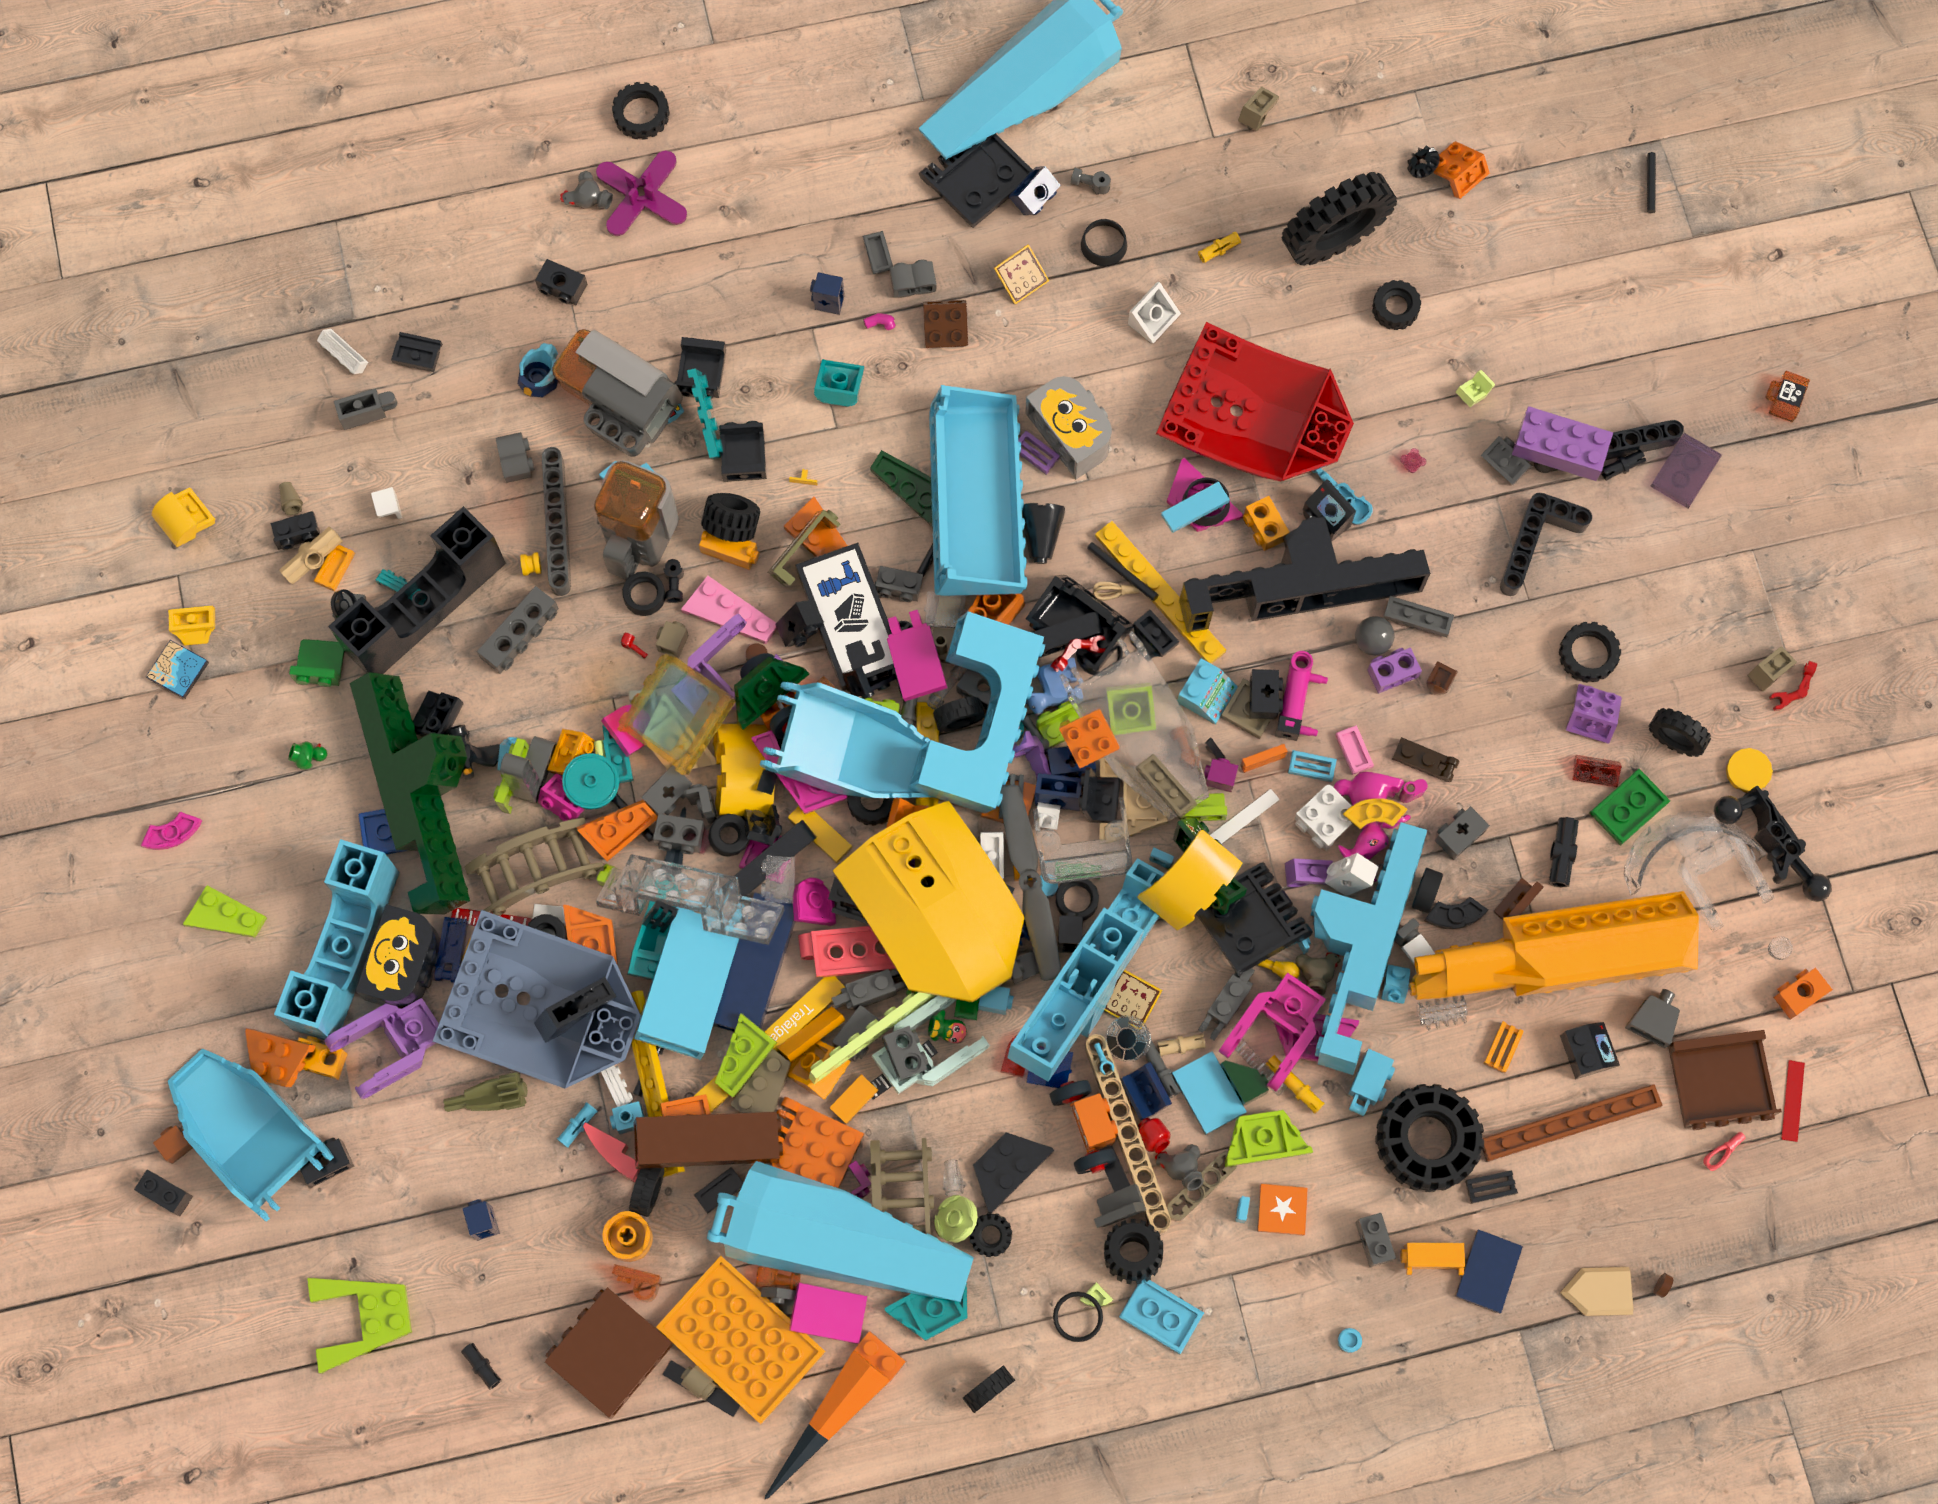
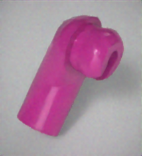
M877 313L863 319L866 329L878 324H884L886 330H891L896 326L894 317L883 313Z

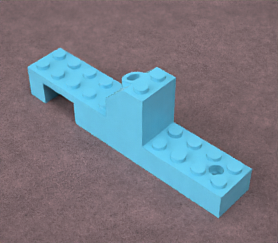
M1402 822L1399 829L1394 828L1390 840L1391 843L1385 856L1383 870H1381L1376 888L1378 891L1374 892L1371 904L1322 889L1320 895H1315L1310 916H1314V937L1323 941L1328 952L1344 956L1341 970L1344 973H1339L1336 982L1335 992L1338 994L1333 993L1328 1011L1331 1016L1326 1015L1323 1024L1322 1035L1325 1036L1319 1037L1316 1046L1315 1056L1319 1057V1065L1354 1075L1362 1041L1339 1035L1337 1031L1346 1003L1367 1010H1374L1396 932L1400 925L1427 834L1426 829Z
M1138 858L1126 874L1121 891L1109 909H1102L1010 1045L1008 1059L1049 1082L1078 1036L1081 1034L1088 1038L1113 994L1116 981L1160 917L1140 901L1137 896L1152 886L1165 873ZM1037 1046H1042V1047H1044L1045 1049H1044V1050H1040V1049L1037 1048Z

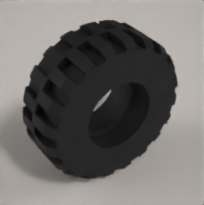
M1420 1084L1414 1088H1407L1402 1091L1383 1110L1376 1126L1375 1144L1378 1145L1379 1149L1377 1153L1379 1159L1385 1163L1386 1166L1384 1168L1389 1174L1392 1173L1396 1177L1395 1180L1400 1184L1405 1183L1410 1186V1189L1416 1191L1419 1189L1425 1190V1192L1443 1191L1460 1183L1478 1164L1481 1158V1150L1484 1148V1139H1482L1483 1125L1477 1119L1479 1114L1476 1109L1472 1110L1468 1105L1470 1101L1464 1096L1462 1098L1458 1096L1456 1090L1450 1087L1448 1090L1444 1089L1439 1084H1433L1432 1086ZM1421 1117L1435 1118L1442 1122L1449 1131L1451 1138L1450 1148L1444 1156L1438 1159L1431 1160L1421 1157L1413 1150L1409 1143V1128L1415 1120Z

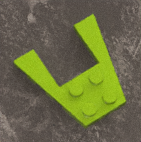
M307 1278L311 1303L357 1295L363 1341L316 1349L318 1373H325L336 1366L349 1362V1360L412 1333L406 1285Z

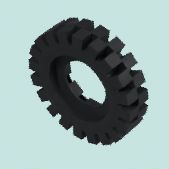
M1369 172L1367 175L1363 173L1356 175L1352 181L1350 178L1340 182L1337 189L1334 186L1324 191V197L1317 196L1309 202L1310 207H1303L1296 213L1297 217L1292 218L1287 223V228L1283 230L1281 238L1297 264L1302 266L1307 264L1313 265L1317 264L1320 260L1323 262L1330 259L1334 253L1339 255L1346 251L1348 245L1355 246L1361 242L1360 237L1369 236L1375 231L1374 227L1382 225L1387 220L1386 216L1391 215L1394 211V206L1397 205V197L1381 173Z

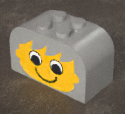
M1062 376L1052 379L1026 396L1025 414L1054 452L1060 455L1061 461L1075 479H1078L1106 459L1110 449L1112 428L1105 409L1101 406L1098 407L1090 390L1086 391L1077 380Z

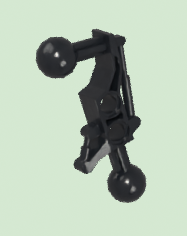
M1757 785L1738 799L1732 796H1724L1716 801L1713 810L1715 818L1726 825L1736 823L1740 820L1743 811L1751 808L1757 817L1758 832L1754 838L1768 853L1767 859L1773 863L1774 883L1779 884L1785 880L1788 874V867L1791 866L1803 880L1802 889L1805 897L1815 902L1826 900L1832 892V884L1829 878L1823 874H1813L1799 856L1806 851V842L1803 839H1798L1783 815L1781 816L1768 797L1769 792L1767 790L1762 791Z

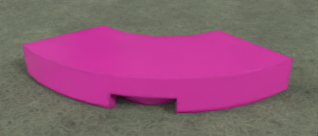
M179 812L176 818L168 824L161 826L150 825L141 846L152 850H163L178 846L197 831L202 820Z

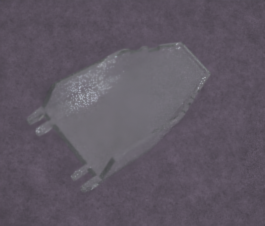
M1132 631L1129 633V637L1138 649L1130 653L1126 643L1120 638L1117 641L1124 651L1125 657L1083 681L1074 666L1071 668L1072 674L1079 682V685L1074 688L1071 687L1068 678L1064 674H1061L1059 677L1067 692V697L1079 717L1096 709H1101L1120 746L1119 750L1104 756L1114 774L1169 820H1172L1177 816L1139 774L1136 766L1154 753L1197 804L1209 797L1194 728L1147 649Z

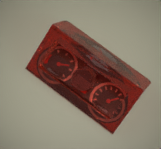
M1575 755L1572 780L1618 787L1622 765L1618 761Z

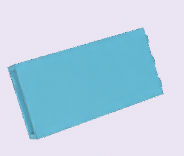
M677 906L676 908L679 910L675 919L669 925L634 1039L701 1060L706 1050L742 927L736 926L732 921L717 920L710 914L696 913L689 907Z

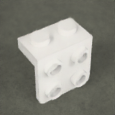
M1326 785L1296 813L1295 820L1297 822L1295 824L1303 833L1307 831L1313 837L1311 840L1319 849L1323 848L1327 851L1334 841L1353 824L1343 815L1351 805L1331 785Z

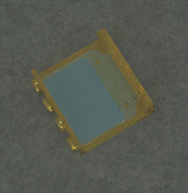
M665 653V655L660 656L655 664L656 669L653 674H649L644 680L642 691L633 697L631 701L632 706L629 711L625 712L619 719L620 725L617 730L629 733L676 766L675 770L681 775H689L735 704V697L673 654Z

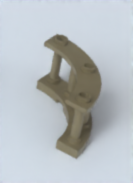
M585 818L559 822L560 827L550 830L545 826L496 846V852L488 856L486 853H483L465 865L464 868L467 875L477 873L478 876H481L491 905L483 911L500 916L513 904L535 893H545L549 890V887L578 878L590 879L596 876V872L604 867L602 862L590 864L579 837L580 833L577 831L578 826L586 824ZM564 837L571 839L581 864L580 867L567 869L557 844L558 839ZM542 843L548 844L559 873L546 878L542 877L532 852L534 846ZM519 852L524 854L534 883L520 889L508 862L509 857ZM496 864H500L511 892L501 899L497 895L489 874L490 868Z
M922 1138V1150L885 1152V1149L880 1150V1140L870 1141L872 1207L882 1212L895 1208L925 1207V1225H913V1228L924 1234L928 1233L931 1235L930 1209H934V1195H929L927 1161H932V1149L927 1147L926 1138ZM918 1159L923 1161V1171L897 1173L881 1171V1164H885V1161ZM923 1181V1198L886 1199V1197H882L881 1185H886L888 1182Z

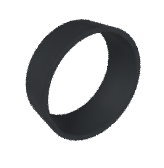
M1099 219L1089 224L1081 239V251L1084 257L1089 262L1098 266H1111L1118 263L1127 251V239L1123 228L1117 222L1110 219ZM1097 226H1110L1122 234L1124 242L1120 250L1115 254L1101 256L1093 253L1088 248L1085 239L1086 234Z
M1205 477L1197 479L1189 485L1182 501L1187 499L1188 491L1193 486L1201 483L1215 484L1219 482L1228 497L1229 493L1220 481ZM1230 501L1217 515L1203 516L1193 523L1200 526H1212L1220 523L1229 512Z

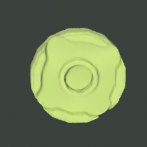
M953 1195L946 1198L938 1207V1215H935V1230L946 1241L958 1243L965 1240L973 1232L978 1217L977 1208L971 1200L964 1196Z

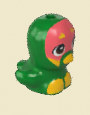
M940 1010L936 1016H931L928 1025V1036L931 1037L932 1041H937L941 1037L945 1041L958 1044L966 1037L967 1028L963 1021L956 1019L946 1020L945 1010Z

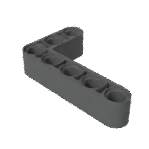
M534 736L526 758L509 753L504 755L500 772L514 797L534 803L538 802L540 789L545 785L549 773L547 769L557 742Z

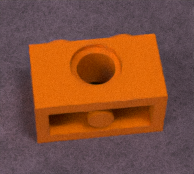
M1816 967L1810 972L1807 969L1801 971L1795 976L1797 981L1793 984L1787 981L1777 989L1779 994L1773 997L1790 1020L1833 990ZM1797 987H1802L1805 990V997L1798 994Z

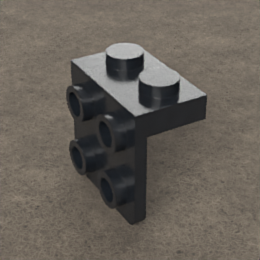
M1086 767L1085 773L1081 775V786L1084 788L1083 795L1079 796V808L1082 809L1089 822L1116 823L1120 778L1097 777L1091 767Z

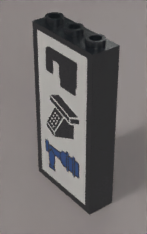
M857 542L796 564V571L807 600L814 599L824 621L818 629L841 690L849 692L842 673L851 669L862 667L869 684L881 680V677L894 675V664L887 642L888 635L892 634L859 543Z

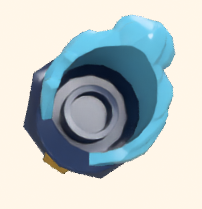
M543 343L539 348L529 350L519 363L520 369L517 384L527 396L543 398L557 388L559 364L556 360L558 352L554 345Z

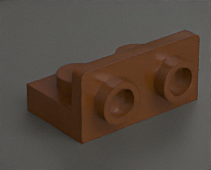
M1521 878L1496 907L1494 913L1502 920L1505 917L1521 915L1544 886L1538 881L1532 886Z

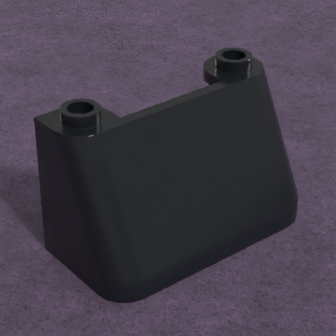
M1064 574L1055 575L1026 617V620L1030 622L1029 626L1037 631L1088 613L1097 612L1105 632L1103 635L1105 640L1098 641L1097 646L1100 649L1105 648V651L1096 654L1087 651V649L1076 650V653L1081 656L1080 659L1083 661L1082 666L1091 672L1093 670L1099 671L1134 627L1129 620L1105 602L1095 598L1093 593L1074 579Z

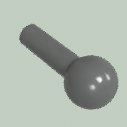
M1027 716L1021 722L1027 731H1030L1032 736L1039 738L1046 755L1047 749H1052V746L1049 747V741L1042 737L1029 716Z

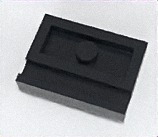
M399 332V339L396 342L391 361L393 364L434 372L440 354L439 351L443 345L442 341Z

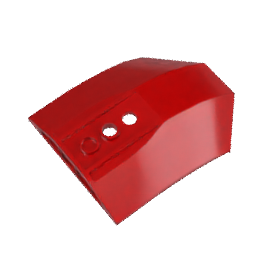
M1206 322L1169 400L1156 435L1234 469L1281 482L1337 463L1354 423L1331 368L1326 369L1284 356ZM1218 398L1221 401V407H1214L1211 404V399ZM1239 406L1242 410V415L1238 417L1232 415L1231 407Z

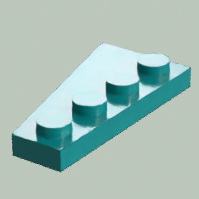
M696 368L687 370L688 377H693L695 385H693L692 392L696 402L700 404L697 407V412L701 424L704 423L705 428H702L709 458H721L720 452H723L721 440L716 438L715 433L718 430L716 418H712L710 409H713L711 396L707 397L705 389L709 387L707 377L702 375V372Z

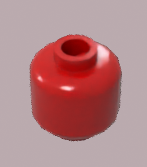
M1145 1118L1139 1123L1138 1130L1148 1152L1159 1153L1169 1146L1171 1133L1159 1118Z

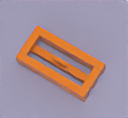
M1285 744L1243 758L1241 762L1243 772L1245 773L1284 759L1288 752Z

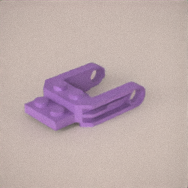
M736 614L688 658V675L672 689L673 693L702 724L718 709L736 710L735 692L707 662L746 626L747 622L740 614ZM775 654L774 658L782 660L777 654Z
M420 998L402 1009L395 1005L384 1004L333 1032L324 1042L330 1052H334L379 1027L384 1028V1033L402 1059L375 1073L373 1078L367 1080L359 1087H355L359 1097L366 1099L421 1068L425 1050L436 1044L432 1041L439 1023L424 1000Z

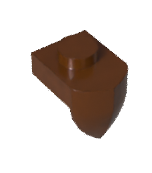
M1437 661L1426 682L1430 692L1434 695L1446 694L1458 671Z

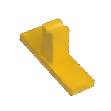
M802 469L801 478L789 477V482L818 485L817 480L807 479L808 470Z

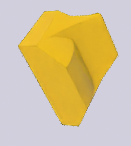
M213 605L168 610L169 631L176 635L184 646L208 643L211 632L215 629V607Z

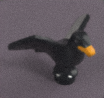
M465 724L447 729L449 735L461 736L467 754V760L462 771L464 779L474 778L473 762L485 767H495L499 758L500 744L484 747L471 745L469 742L470 731L466 729Z

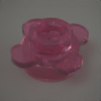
M1412 448L1407 455H1402L1400 458V462L1404 464V467L1410 473H1415L1420 466H1425L1427 462L1425 458L1421 457L1419 450L1416 448Z

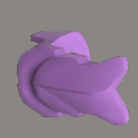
M1025 731L1021 744L1018 746L1014 742L1012 749L1015 751L1014 758L1025 755L1027 760L1030 761L1032 770L1035 771L1036 778L1038 773L1051 775L1048 761L1044 754L1043 744L1037 736H1032L1030 731Z

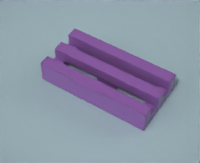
M1025 431L1018 439V442H1021V446L1047 465L1045 466L1023 448H1021L1019 455L1046 475L1055 463L1059 461L1060 455L1028 431ZM1027 439L1028 441H1030L1032 444H1034L1036 447H1038L1052 459L1049 460L1048 458H1046L1044 455H1042L1039 451L1030 446L1024 440Z

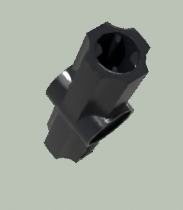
M1560 817L1558 819L1556 837L1550 853L1552 864L1549 884L1554 887H1569L1572 864H1574L1577 855V844L1575 843L1579 821L1574 818Z

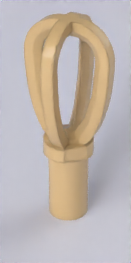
M1098 582L1093 587V595L1100 601L1115 599L1125 594H1140V591L1133 585L1124 586L1112 582ZM1099 590H1117L1112 592L1097 593V591Z

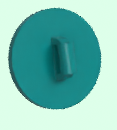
M593 753L583 754L574 758L565 768L562 786L565 795L574 805L583 809H599L609 804L616 796L619 788V775L614 764L606 757Z

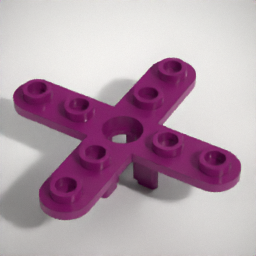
M667 150L659 152L639 179L612 162L606 161L598 165L596 169L598 179L625 195V198L607 220V230L611 235H623L644 207L673 225L685 222L687 219L686 208L658 191L676 166L677 160L674 153ZM644 186L645 195L639 196L636 188Z

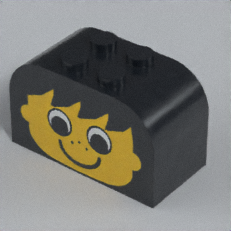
M385 905L355 991L365 1001L379 1005L391 1004L402 1009L422 998L426 988L431 986L433 979L431 972L440 960V954L438 953L440 938L437 931L424 916L391 905Z

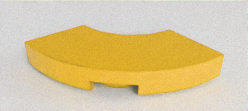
M1382 798L1368 799L1354 804L1343 815L1359 829L1373 822H1383L1393 827L1408 809L1392 800Z

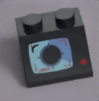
M1327 479L1304 503L1303 514L1306 519L1313 516L1318 518L1325 517L1332 542L1351 527L1356 510Z
M1604 1022L1586 1024L1567 1030L1560 1035L1575 1079L1620 1066Z

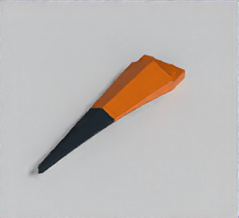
M871 1331L866 1334L851 1353L766 1493L765 1499L772 1496L827 1441L891 1382L907 1362Z

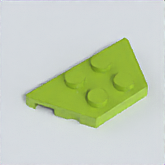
M1284 1110L1239 1116L1236 1119L1225 1167L1313 1153V1149L1302 1139L1300 1131L1296 1126L1292 1125L1290 1118Z

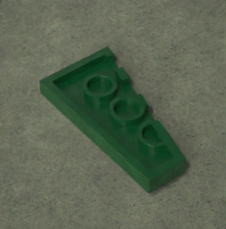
M881 450L871 465L870 471L932 527L931 477Z

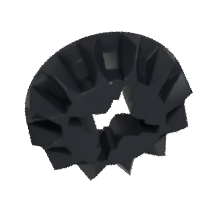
M1427 145L1424 149L1418 147V152L1412 153V158L1407 160L1409 164L1407 169L1415 178L1427 177L1436 170L1440 161L1439 153ZM1420 160H1426L1427 164L1420 163Z

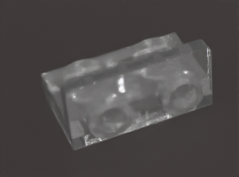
M767 855L766 860H762V874H766V883L761 884V897H765L766 903H794L795 857Z

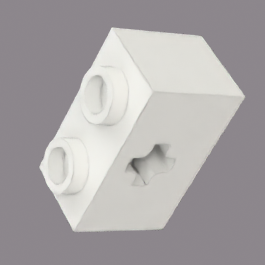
M1356 853L1335 863L1333 862L1327 869L1328 875L1325 883L1343 895L1348 896L1372 886L1378 866Z

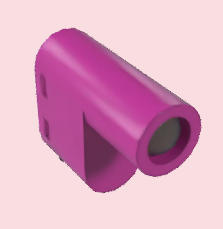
M1418 779L1414 782L1409 781L1405 783L1399 794L1400 801L1409 803L1424 795L1428 788L1427 782L1423 779Z

